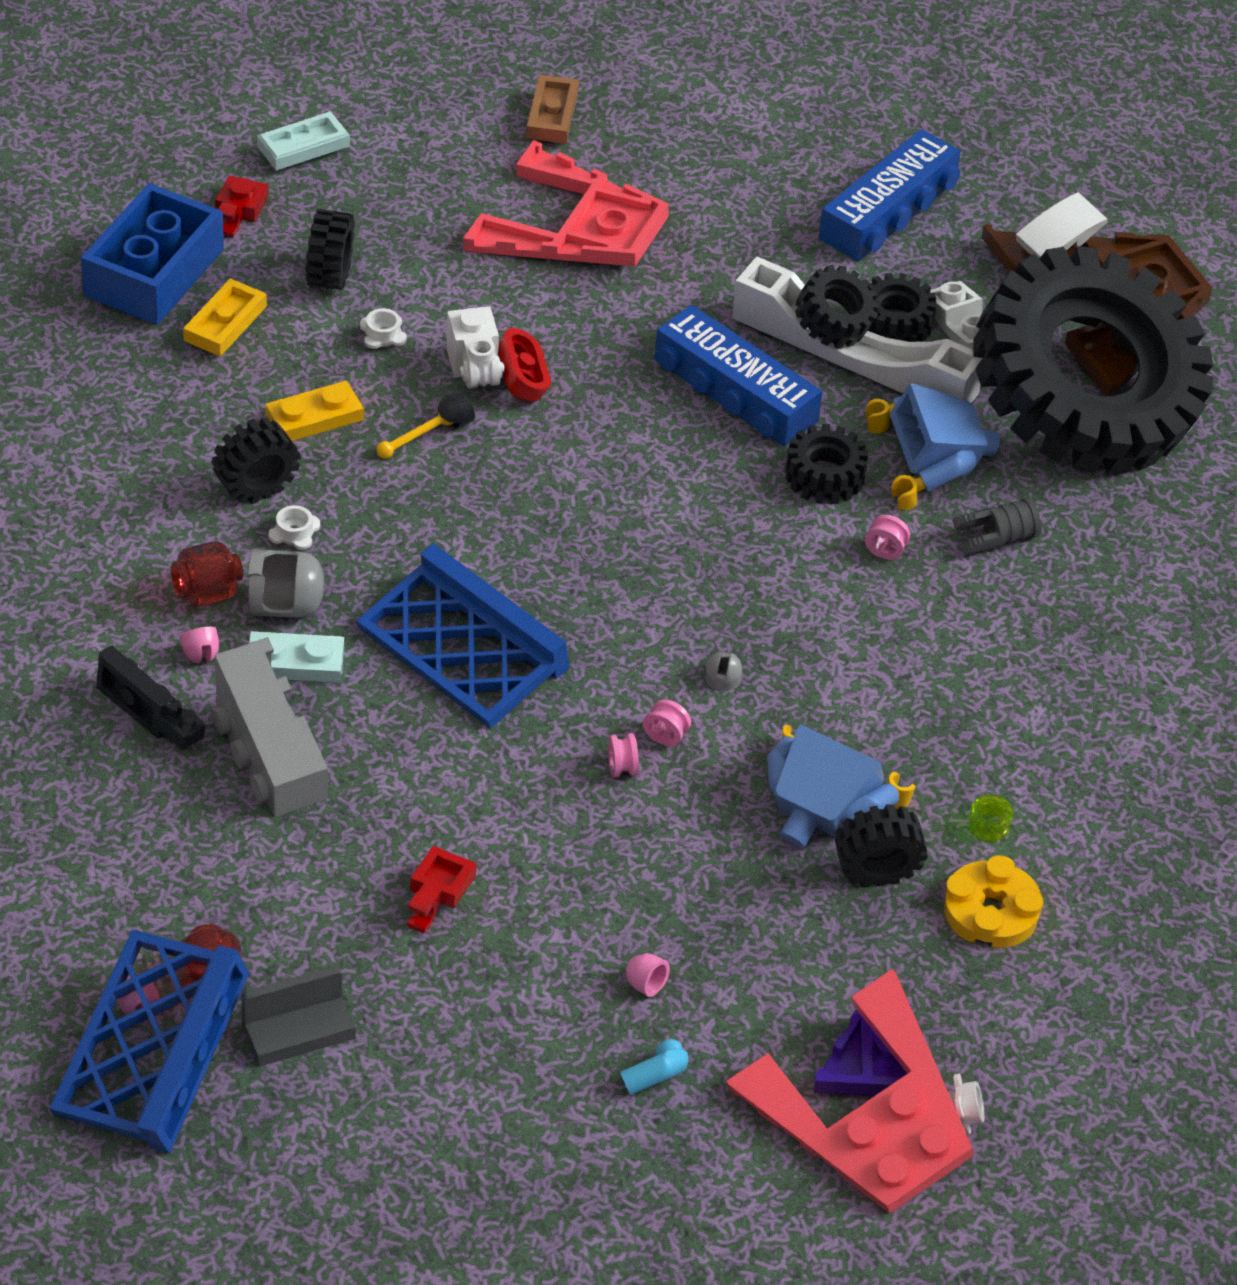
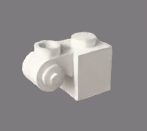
M491 307L448 311L446 348L454 377H462L469 389L477 388L478 385L485 387L487 384L491 386L500 385L504 364L500 362L498 357L499 334Z

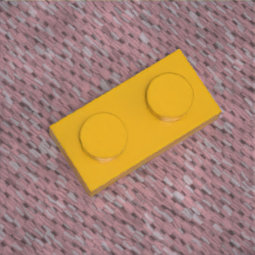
M230 278L183 328L184 341L221 357L267 307V294Z
M346 380L266 403L265 415L270 422L272 420L278 422L289 438L294 441L364 420V407Z

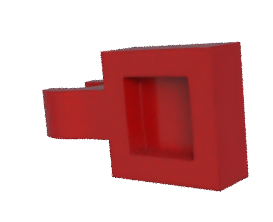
M228 176L215 199V208L223 211V235L234 237L242 220L256 221L268 198L269 184L252 181L248 178Z
M432 846L410 879V891L414 892L415 895L408 905V910L413 911V914L407 922V927L425 934L434 921L440 904L454 909L476 877L477 863Z

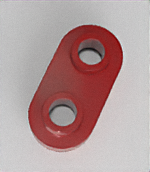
M518 328L507 329L499 340L498 357L500 362L504 364V372L502 373L508 390L518 400L539 401L551 385L542 348L539 342L526 331Z

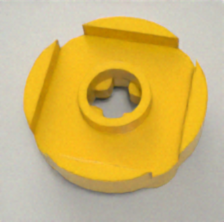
M996 855L992 856L988 861L983 860L967 864L958 869L947 880L944 915L950 927L963 939L972 943H976V939L983 942H992L991 947L1006 948L1022 943L1033 934L1041 916L1043 897L1035 881L1026 872L1017 868L1010 858ZM986 898H994L1002 902V909L997 910L993 905L985 907L982 904Z

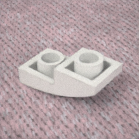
M1078 192L1058 202L1036 217L1016 234V239L1031 255L1035 254L1040 259L1046 249L1064 246L1065 250H1067L1072 245L1075 248L1081 246L1108 221L1101 212Z
M961 281L947 282L941 287L931 290L930 293L934 292L936 295L935 320L952 341L973 350V338L980 330L976 326L983 312V299Z

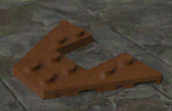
M992 224L983 225L981 238L1009 273L1011 270L1014 271L1021 261L1031 256L1017 242L1016 234L1018 232L994 231ZM1115 232L1114 238L1090 237L1081 245V247L1097 248L1100 267L1111 252L1130 259L1128 278L1133 281L1144 267L1160 277L1162 280L1152 294L1159 298L1174 289L1187 303V306L1177 320L1193 317L1210 301L1212 286L1169 235L1149 234L1139 236L1134 233ZM1073 245L1066 250L1069 257L1076 249ZM1099 323L1097 328L1087 325L1067 331L1066 347L1105 396H1114L1138 372L1135 354L1129 355L1111 337L1114 332L1113 329Z

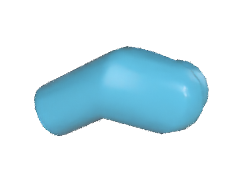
M668 1039L661 1042L656 1048V1056L620 1072L630 1095L685 1071L689 1061L688 1053L683 1050L679 1041Z

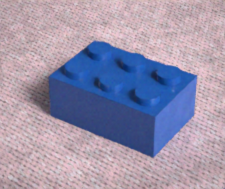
M148 183L82 255L83 296L158 325L224 250L223 211Z

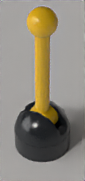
M460 390L450 393L440 401L438 416L391 442H380L376 448L378 456L383 459L390 458L395 449L440 424L447 428L458 429L475 420V412L471 402Z

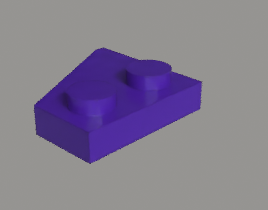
M855 1010L850 1018L848 1028L841 1032L833 1045L832 1054L823 1069L819 1068L815 1075L814 1093L876 1096L905 1076L907 1072L859 1012Z

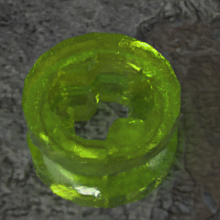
M988 794L980 796L971 805L968 827L973 835L983 841H1001L1011 831L1014 810L1005 798L998 795ZM990 814L991 817L988 820H984L982 818L983 815ZM994 816H997L999 818V821L991 822V819H993Z

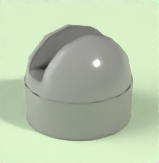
M723 651L712 654L705 666L704 678L706 683L718 691H730L738 687L742 679L740 659L733 653H723ZM719 667H727V674H718Z

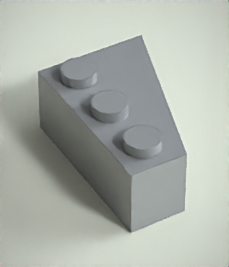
M266 637L215 654L216 707L212 708L211 714L217 732L221 736L227 734L231 741V752L235 763L240 769L247 768L250 774L252 791L258 802L266 801L274 817L327 799L328 767L304 715L296 717L284 694L290 693L292 688L286 676L276 678L271 667V654L274 652L269 638Z

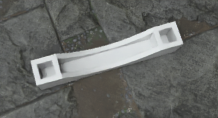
M756 257L736 280L732 319L901 393H904L908 385L913 383L926 388H934L941 393L969 401L970 403L979 394L980 382L975 368L982 358L973 356V350L949 339L932 342H907L886 338L869 331L866 332L859 342H856L851 347H847L844 344L842 348H834L832 342L825 346L821 344L822 339L818 336L815 340L809 336L811 330L809 328L803 330L799 324L803 318L796 317L795 311L798 306L795 303L804 284L794 272Z

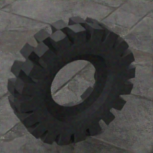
M1063 246L1046 249L1040 259L1033 254L1021 261L1014 271H1010L983 310L976 326L980 330L973 338V356L982 358L975 368L981 387H996L988 401L999 417L1017 410L1019 411L1020 415L1010 427V430L1025 443L1038 431L1046 435L1039 451L1041 454L1059 462L1070 447L1073 449V468L1093 473L1103 461L1107 474L1127 473L1133 464H1135L1138 470H1142L1156 464L1162 455L1166 457L1179 444L1207 406L1204 402L1211 395L1214 377L1207 375L1213 366L1211 349L1206 346H1197L1205 335L1197 317L1177 320L1187 306V303L1174 289L1159 298L1152 294L1162 279L1144 267L1133 281L1128 278L1130 259L1111 252L1100 267L1097 248L1077 246L1069 257ZM1069 320L1096 328L1099 323H1102L1113 329L1114 332L1111 337L1129 355L1134 353L1138 363L1136 383L1129 391L1121 395L1109 397L1094 395L1078 388L1061 373L1054 361L1051 350V340L1054 331L1061 324Z

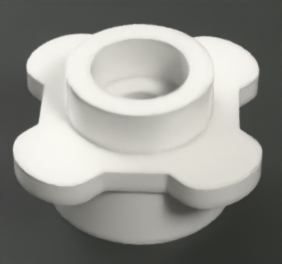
M381 308L371 311L367 317L360 321V329L365 331L366 334L364 344L371 349L388 347L390 345H403L407 340V335L401 331V317L390 309Z
M287 506L278 512L276 527L269 530V539L275 544L285 543L294 546L298 550L308 549L312 545L311 537L313 533L320 529V520L316 516H312L311 512L304 507Z
M960 1073L954 1074L955 1090H950L948 1093L966 1134L970 1135V1124L984 1122V1105L980 1086L977 1081L962 1083Z

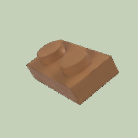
M539 74L527 123L526 139L567 144L579 93V80Z

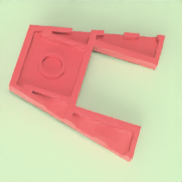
M533 140L516 164L517 176L533 182L580 193L584 196L558 233L481 213L463 238L464 250L474 253L636 267L669 217L668 203L628 184L621 188L607 181V174L597 169H593L589 173L575 166L573 158L561 152L556 154V156L542 150V143Z
M893 969L851 996L855 1009L907 1074L841 1120L826 1128L769 1053L726 1081L727 1087L736 1097L740 1096L757 1109L758 1114L775 1127L778 1125L799 1141L801 1147L829 1164L837 1171L839 1176L888 1213L895 1211L974 1156L969 1138L896 972Z

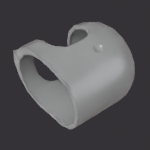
M253 549L248 572L249 607L252 616L304 618L317 611L324 594V572L319 560L315 556L304 552Z

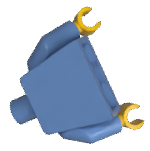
M910 383L902 396L893 399L894 403L888 404L885 400L873 399L866 406L868 431L873 434L886 432L890 428L891 417L910 472L920 475L916 479L908 475H900L894 479L891 487V496L896 497L900 495L898 498V509L910 510L917 505L919 491L926 488L929 492L951 480L970 474L982 456L992 457L999 449V434L996 431L982 428L975 407L969 401L941 393L934 388H926Z
M801 724L795 736L791 735L792 727L790 725L783 726L782 738L767 756L769 789L775 796L778 809L789 815L779 835L786 842L801 849L805 848L815 829L836 837L835 832L837 828H843L842 822L846 818L853 820L855 818L854 813L860 810L866 813L870 811L869 807L877 805L879 809H884L886 804L894 805L895 809H898L900 806L907 807L916 788L914 784L905 788L898 786L900 774L897 772H892L888 777L887 783L882 785L885 779L881 762Z

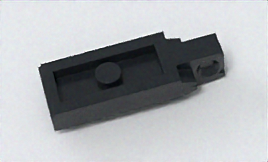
M112 645L99 652L96 688L157 739L162 736L168 738L182 751L204 738L205 723L193 710L182 709L179 700H175L166 687L157 684L144 673L134 660L126 658Z

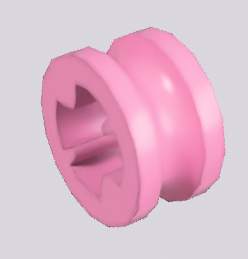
M891 515L876 517L871 524L870 530L865 535V544L869 551L876 556L888 560L899 558L904 551V546L910 540L908 526L899 518Z
M662 699L654 704L651 712L645 717L643 727L652 740L667 747H673L678 745L683 738V734L691 727V718L688 712L678 703Z
M627 733L624 739H618L616 735H609L608 760L613 778L620 777L624 771L629 772L630 776L638 775L639 758L634 733Z

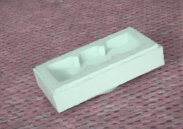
M331 111L257 135V147L276 171L350 146V135Z

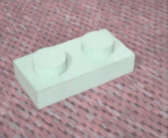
M251 631L249 643L266 637L269 638L274 652L271 654V667L277 679L286 676L287 680L341 683L344 637Z

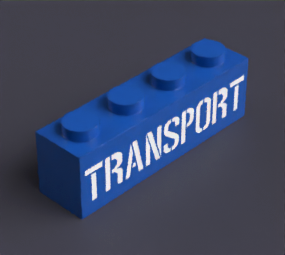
M920 129L822 208L818 239L856 261H860L871 251H878L886 238L896 230L902 231L907 226L910 218L920 210L926 211L939 194L944 190L950 191L956 185L960 177L958 165L961 150Z
M692 304L657 329L654 360L665 370L672 371L690 383L696 391L705 393L724 406L729 413L739 416L757 428L763 436L770 437L785 447L792 438L796 439L797 432L801 429L805 432L808 430V426H812L819 421L823 392L821 389Z

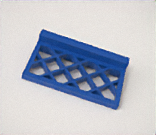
M434 543L420 554L422 562L420 566L356 620L360 630L488 728L497 724L550 675L557 679L569 669L565 640ZM423 582L436 591V600L409 602V594ZM462 611L469 616V625L442 627V612ZM436 613V627L409 629V614ZM403 615V629L382 630L376 623L384 616ZM496 636L502 641V650L475 652V637ZM469 637V652L442 654V639ZM436 639V654L415 655L409 650V641ZM529 661L537 667L528 676L508 677V662ZM502 662V678L475 679V664ZM469 664L468 680L449 681L442 676V666ZM502 690L503 698L489 711L476 702L475 691Z
M132 929L49 1108L53 1115L146 1141L150 1148L170 1154L250 974L238 951L218 945L216 951ZM141 948L159 952L164 962L139 975H136L133 968ZM168 955H172V956H175V957L172 958V959H169ZM192 962L207 965L201 979L182 988L175 973L176 970ZM169 974L177 991L149 1004L142 987ZM136 990L143 1007L116 1020L112 1010L117 999ZM182 1002L186 1010L182 1023L162 1033L155 1015ZM149 1019L156 1036L129 1049L122 1031ZM116 1035L123 1052L96 1065L92 1057L96 1045ZM173 1042L169 1049L168 1044ZM162 1047L166 1059L161 1069L142 1078L135 1060ZM129 1064L136 1081L108 1094L101 1077ZM95 1080L102 1098L84 1107L71 1105L70 1101L76 1089ZM152 1087V1090L149 1094L147 1089ZM141 1093L145 1105L137 1123L118 1118L114 1106ZM108 1110L110 1115L101 1112Z

